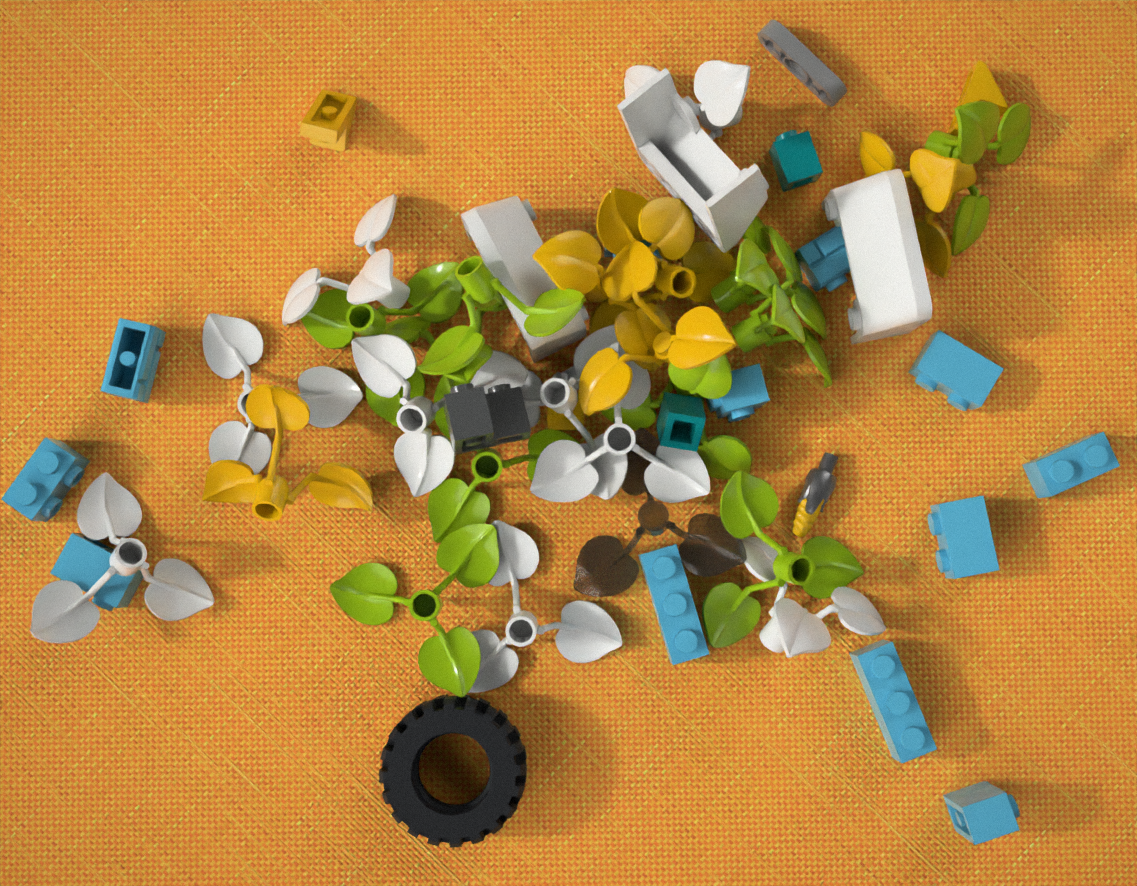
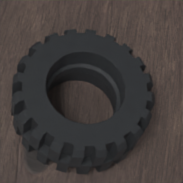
M447 694L416 706L394 727L388 736V742L383 747L380 759L383 761L382 768L379 770V782L384 785L382 796L385 804H390L394 810L391 815L398 824L403 821L409 827L407 831L415 838L420 834L428 838V844L439 846L440 842L449 843L450 848L462 847L464 842L471 841L472 844L483 841L489 833L495 834L503 827L504 822L512 817L525 788L527 755L517 727L509 722L508 716L501 709L498 711L490 706V702L482 698L477 700L470 698V695L458 697L448 696ZM450 733L469 736L483 747L490 762L488 784L478 797L468 803L448 804L439 801L424 788L420 780L419 761L422 752L432 740L439 736Z

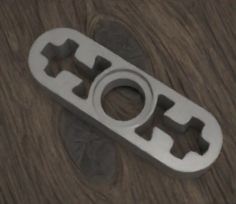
M770 20L758 32V39L765 49L823 103L833 107L847 93V88L842 80L781 23L776 20Z

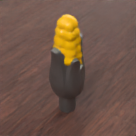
M825 452L819 467L811 469L806 477L804 488L797 501L799 506L792 528L793 533L798 537L806 536L811 530L812 525L819 516V512L823 513L825 503L828 502L830 495L835 489L837 480L832 472L838 457L831 453Z

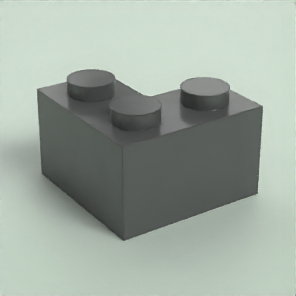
M472 383L452 387L450 389L451 393L444 394V414L454 455L529 439L531 428L521 386L511 388L510 384H500L489 388L488 393L485 394L483 386L474 388Z

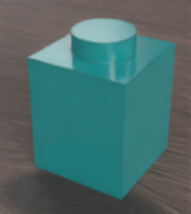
M790 130L778 135L769 150V154L782 191L786 192L818 181L823 170L809 131L797 134L796 130Z
M664 392L656 423L660 446L697 452L706 421L701 398Z

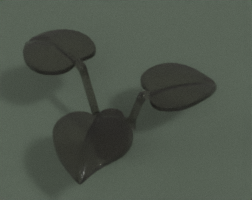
M640 427L634 432L635 444L656 456L657 448L660 445L659 439L654 437L645 428ZM630 450L627 453L628 470L621 488L631 496L641 495L646 492L647 502L638 511L640 527L636 529V533L625 549H623L621 542L613 536H596L587 541L577 558L573 587L577 592L592 597H609L628 590L634 584L639 574L638 563L629 554L645 533L657 536L668 529L679 537L684 538L685 540L679 547L681 561L688 571L701 577L717 576L741 565L746 561L747 555L742 540L728 533L721 521V517L709 513L696 514L689 521L688 532L683 531L674 522H671L666 506L659 501H654V497L649 493L644 482V472L652 462Z

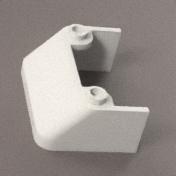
M664 68L618 104V110L635 149L645 166L673 198H680L689 207L696 224L723 253H726L739 242L767 201L768 195L766 190L769 188V184L756 164H753L748 169L740 170L700 127L697 116L700 114L697 105L689 96L682 98L677 93L670 72Z
M900 169L883 171L830 190L821 205L822 209L825 210L827 220H833L836 227H841L856 294L853 308L848 309L850 328L852 331L857 330V333L850 337L851 344L908 334L930 320L932 317V301L902 171Z
M516 195L474 207L460 214L469 240H473L493 276L498 278L502 285L525 305L533 307L539 295L558 288L542 266L532 258L534 252L543 242L532 223L537 217L528 199L521 201ZM502 295L529 347L533 363L586 337L584 321L589 319V315L584 305L576 316L561 330L549 336L535 337L528 334L524 328V322L529 315L524 314Z

